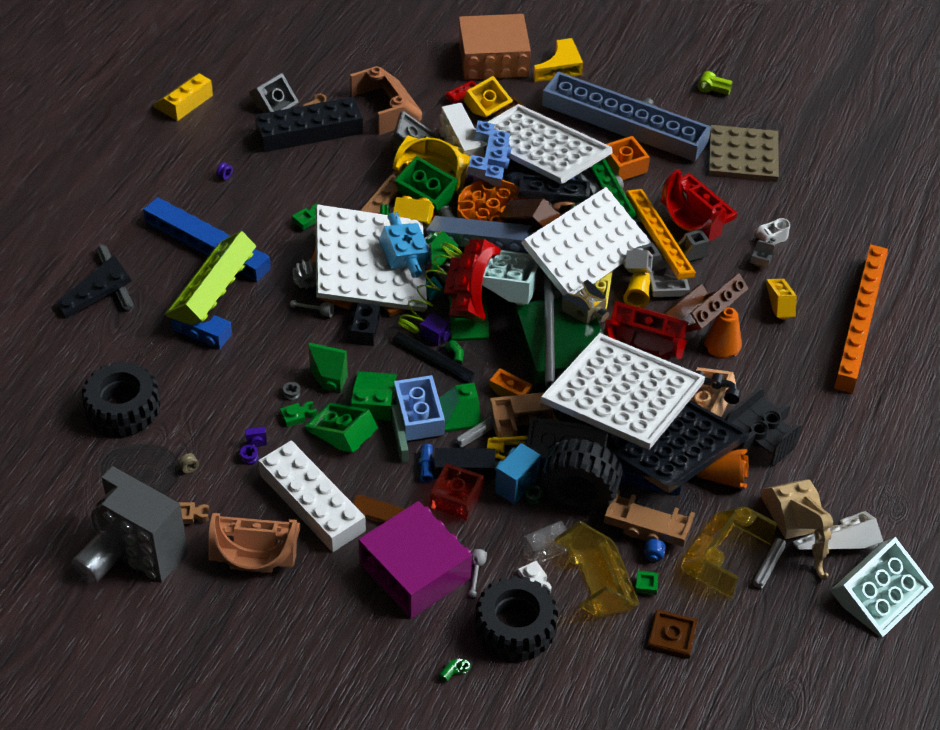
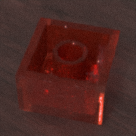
M446 463L430 493V508L468 521L483 492L484 476Z

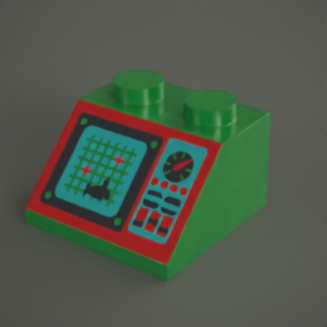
M443 230L430 233L425 238L430 250L425 262V272L438 269L434 262L435 256H449L441 247L443 242L458 247V244ZM436 257L435 261L440 267L447 258Z

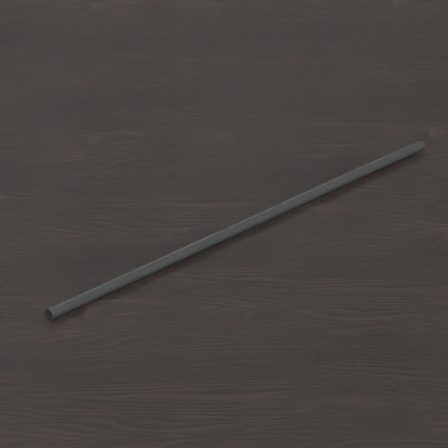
M547 200L552 207V200ZM544 272L545 386L550 388L555 382L554 284Z

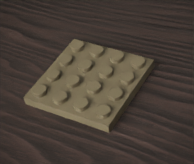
M711 125L709 176L778 182V131Z

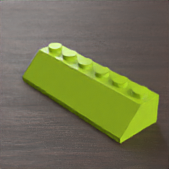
M242 230L220 241L165 315L189 325L197 322L202 323L208 317V311L217 305L216 300L227 291L225 288L236 279L234 277L236 273H239L244 268L243 264L245 261H248L253 256L252 252L256 245Z

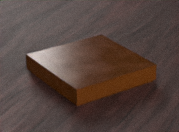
M656 609L647 648L689 659L699 619Z

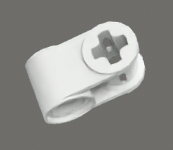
M779 218L759 226L754 234L762 241L775 245L788 239L790 222L787 219Z

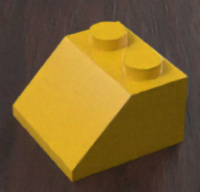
M494 76L468 89L463 100L472 113L483 117H488L513 102Z

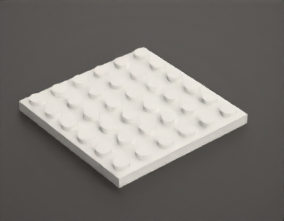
M324 205L316 206V297L411 310L408 306L410 300L426 302L417 292V286L426 285L425 264L420 265L423 274L417 278L416 275L415 278L411 277L408 267L390 269L379 242L384 226H391L387 219L388 215ZM399 217L402 224L418 223L423 234V222ZM420 286L418 290L427 300L426 287ZM416 301L409 303L414 311L425 312L427 309V304Z
M599 333L541 396V403L650 450L703 385L705 376Z

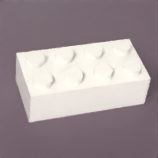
M462 103L442 106V114L439 115L441 122L439 132L441 137H444L445 142L459 147L458 150L462 154L484 157V145L482 141L474 140L476 131Z

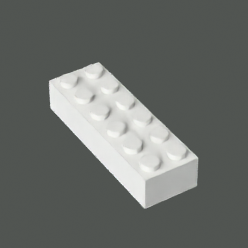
M292 440L258 460L260 476L332 552H335L366 532L365 516Z

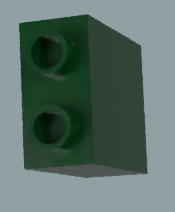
M563 297L554 298L555 380L557 375L563 369L569 367L599 333L603 334L597 318L589 323H584L561 310ZM544 300L529 302V304L525 305L515 304L514 332L533 392H546L549 388L545 386Z

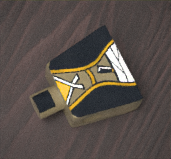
M588 279L562 298L561 310L584 323H589L595 318L604 322L609 316V313L605 310L606 297Z

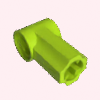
M705 71L697 86L704 93L715 91L729 95L733 82L716 77L711 71Z

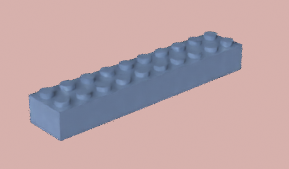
M557 72L543 90L542 106L626 137L633 136L639 142L694 162L709 142L711 126L561 72Z

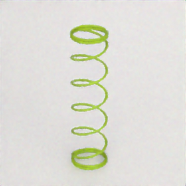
M443 242L441 245V247L449 256L437 255L434 257V262L441 271L428 270L425 272L427 280L433 286H417L418 294L426 302L421 300H410L408 302L409 308L417 317L412 315H401L397 321L400 326H402L410 332L418 333L419 328L415 326L413 323L405 319H402L401 317L408 316L421 321H424V319L421 318L411 308L409 303L411 301H416L433 307V305L420 294L418 288L420 286H425L442 292L441 289H439L430 281V279L427 276V272L433 271L444 274L446 276L448 275V273H446L442 268L439 267V265L435 261V258L446 257L451 259L453 256L461 257V254H463L460 249H458L450 243ZM447 247L452 248L453 250H455V251L458 252L459 254H457V253H455V252L449 250Z

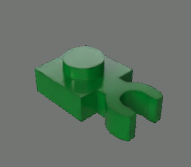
M314 204L310 210L304 208L292 215V221L302 230L316 223L315 209L319 204Z
M308 401L301 407L299 403L280 408V414L286 427L305 422V417H315L317 409L309 410L314 407L313 401Z

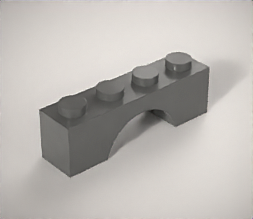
M702 229L685 233L677 244L688 261L707 256L710 241ZM653 243L636 247L648 250L653 255V271L670 267L660 250Z

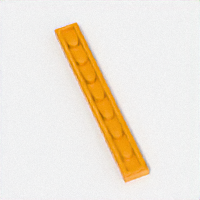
M643 189L626 191V196L629 197V201L677 279L694 278L695 270Z

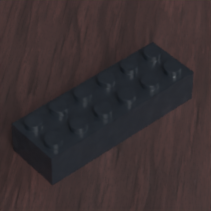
M354 97L255 115L256 132L263 152L363 134V118Z

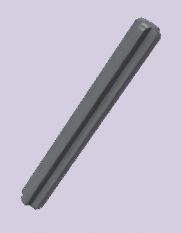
M100 244L96 248L102 264L111 257L106 245ZM123 286L115 292L123 309L130 311L134 304L126 287Z

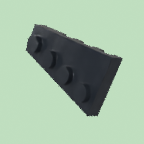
M113 255L56 303L64 316L68 318L132 281L118 259Z

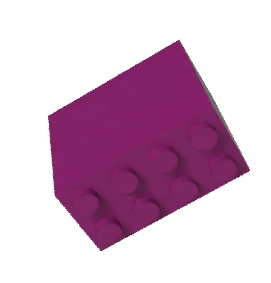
M419 501L359 538V563L411 619L471 579V551L464 547L458 541L456 535L450 533L445 528L443 522L439 519L437 520L432 515L431 510L427 506L424 507Z

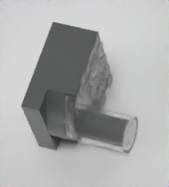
M112 466L102 476L105 496L97 503L96 508L91 513V521L97 534L71 560V567L81 579L95 585L119 559H122L133 569H139L150 579H156L162 583L188 554L180 503Z

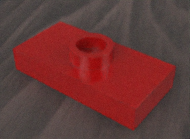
M471 80L446 92V98L453 104L463 103L466 91L477 84Z

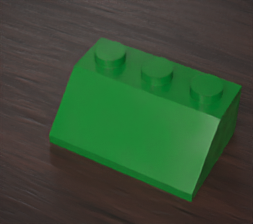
M418 156L395 179L399 193L417 200L419 198L429 199L436 213L443 206L450 204L458 179Z

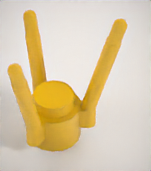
M527 436L489 438L487 448L495 449V458L505 460L507 457L500 455V452L504 453L505 445H520L521 443L525 445L524 441L519 440H526Z

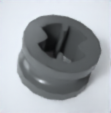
M295 382L286 383L283 386V397L289 401L298 399L300 397V386Z

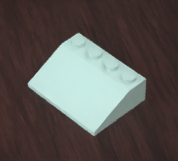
M501 250L500 255H496L495 259L489 260L482 285L509 302L525 305L529 304L543 276V270L528 253Z
M894 537L879 544L830 591L844 609L879 637H883L934 587L897 538Z

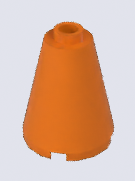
M727 307L717 315L704 339V346L707 347L708 352L717 358L727 359L731 355L736 356L742 347L738 312L730 307Z
M747 449L728 452L699 472L697 478L739 489H746L747 483H744V478H748L749 468L748 455H745L748 452Z

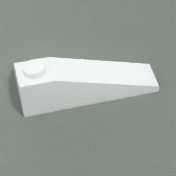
M866 511L840 520V525H834L829 528L831 531V539L828 542L829 549H872L877 547L878 543L883 542L876 518ZM814 533L808 534L793 541V544L799 550L812 549V545L815 543Z

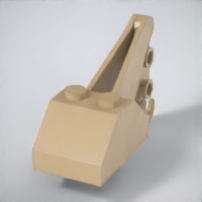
M799 480L763 488L761 498L785 539L814 533L815 543L812 545V552L815 556V570L822 580H826L828 573L824 574L822 563L823 559L826 558V554H829L828 542L831 539L829 528L833 527V520L830 513L822 509L819 493L811 480Z

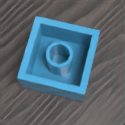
M522 443L516 449L513 448L509 452L508 457L504 461L501 460L495 468V493L515 505L525 494V489L528 486L534 485L539 480L541 455Z

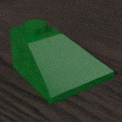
M309 343L311 373L322 389L341 393L348 377L347 351Z
M475 383L455 385L439 398L445 419V432L471 429L481 423L479 399Z

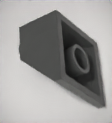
M283 73L249 91L255 105L265 113L289 109L299 103Z

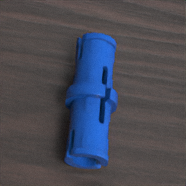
M424 444V446L421 445L420 481L429 483V478L430 482L433 481V446L431 444Z

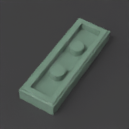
M399 404L391 407V418L400 462L408 463L409 450L400 407Z

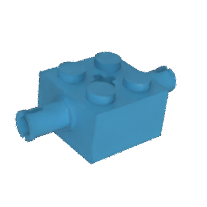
M392 212L387 216L391 226H384L379 242L390 269L408 267L411 277L415 278L416 275L417 278L423 274L420 265L425 264L430 250L419 224H402L399 214Z

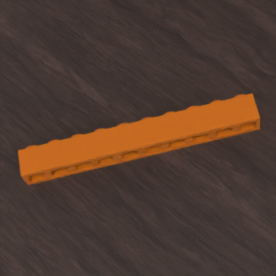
M870 244L834 386L836 390L853 394L888 252L887 248Z

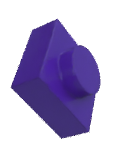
M265 427L245 429L247 445H254L255 447L267 445Z

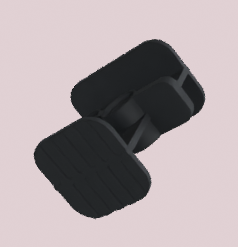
M760 387L740 402L739 405L735 406L727 414L725 420L749 432L748 439L739 445V449H747L748 451L753 446L762 447L772 455L771 463L776 465L794 450L802 426L797 424L791 428L783 422L789 414L790 406L785 403L778 409L763 398L764 389Z

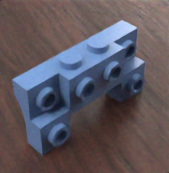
M478 120L474 140L487 142L484 157L471 155L467 175L482 178L491 185L500 187L504 168H508L510 160L507 158L510 157L512 148L508 147L510 133L494 130L495 124Z

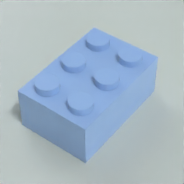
M433 376L394 381V398L396 404H399L406 440L444 435L445 419Z

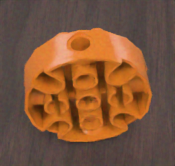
M502 180L501 186L497 187L487 181H475L466 186L458 196L457 218L503 222L499 216L509 200H526V198L518 197L519 187L514 183Z

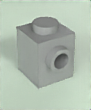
M642 248L627 250L626 256L623 259L624 267L630 273H652L653 255L648 250Z

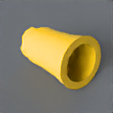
M633 273L628 289L624 294V302L626 304L641 308L649 304V286L651 282L649 273Z

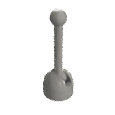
M294 300L289 303L292 308L297 306L320 310V313L326 317H332L334 313L333 302H324L320 306L297 303Z
M473 549L471 551V564L475 566L472 587L468 593L471 598L477 595L475 589L479 566H483L487 559V552L481 549Z

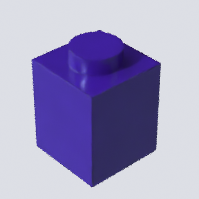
M433 313L420 324V337L437 346L443 341H447L450 336V322Z

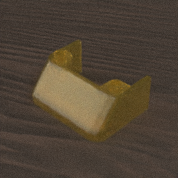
M739 507L716 513L683 556L681 563L684 572L730 598L734 597L739 576L721 567L725 556L717 548L733 526L771 545L777 526L775 521L748 507Z
M579 521L554 538L556 543L567 548V556L570 562L582 568L592 596L579 604L580 608L588 611L593 616L603 617L629 611L639 605V600L617 546L609 537Z

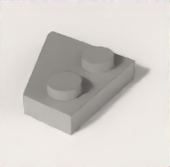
M653 270L652 273H649L653 297H682L690 291L687 279H677V277L665 274L664 277L654 275Z

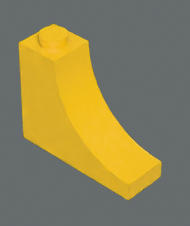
M572 38L556 40L555 55L544 63L534 65L533 79L535 82L552 80L557 72L572 77L582 75L583 61Z

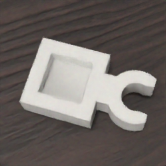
M537 561L518 569L521 579L528 577L532 582L536 580L541 583L542 588L544 586L547 587L551 593V585L546 582L547 575Z

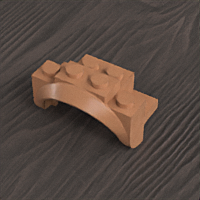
M212 513L209 527V560L225 562L230 565V569L248 572L272 573L273 568L277 566L283 568L293 567L296 559V543L300 531V523H297V520L290 519L289 522L223 517L220 516V513ZM227 536H234V542Z

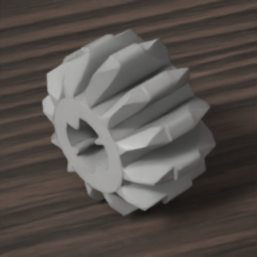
M309 259L306 262L302 260L301 264L296 263V267L293 268V280L299 288L305 287L307 290L309 287H312L314 289L316 285V261L312 262Z

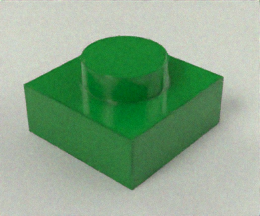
M637 571L635 593L657 595L658 573Z

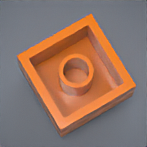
M633 136L606 144L612 147L613 153L605 157V160L622 180L648 172L650 156Z

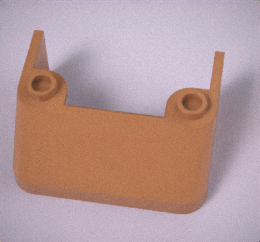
M375 66L350 74L352 97L383 88L391 99V108L378 112L379 135L395 130L401 111L406 112L418 122L422 120L421 109L400 81L384 69Z

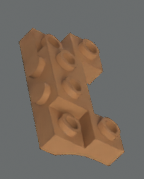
M545 392L490 398L489 407L494 420L493 427L496 437L517 436V426L529 425L531 417L558 420L553 412V408L541 403V396Z
M618 490L614 502L609 505L606 511L604 523L624 529L623 534L632 538H639L645 541L659 539L662 542L665 541L684 547L695 513L691 512L690 516L686 517L678 514L679 508L675 507L671 517L670 514L634 504L636 495L632 494L630 499L620 497V490Z

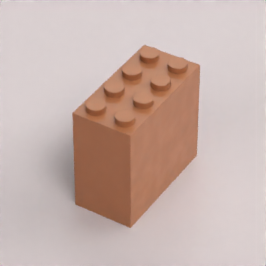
M524 14L459 17L458 43L464 80L488 79L492 76L495 78L529 77L531 49Z

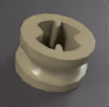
M191 453L182 456L178 462L184 473L194 472L199 467L198 460Z

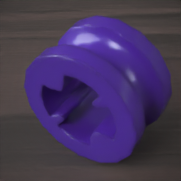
M222 162L217 168L216 175L227 180L232 175L233 167Z
M245 445L241 448L240 457L242 463L252 465L258 461V449L254 445Z

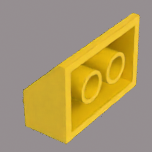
M199 73L155 102L153 107L178 121L213 96L211 80Z

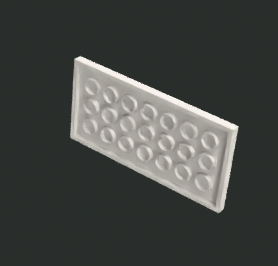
M520 104L488 121V123L495 124L494 130L510 133L508 147L512 148L508 158L560 184L567 182L572 177L613 153L611 146ZM482 141L483 145L486 147L487 142Z
M607 187L521 242L563 296L587 279L592 284H595L622 265L627 250H633V248L651 243L646 234L637 226L636 222L629 216Z

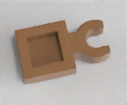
M178 502L181 506L183 524H194V519H198L201 522L209 521L208 514H202L209 512V505L203 504L195 507V502Z

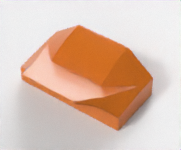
M500 368L489 380V386L501 397L528 394L532 389V384Z

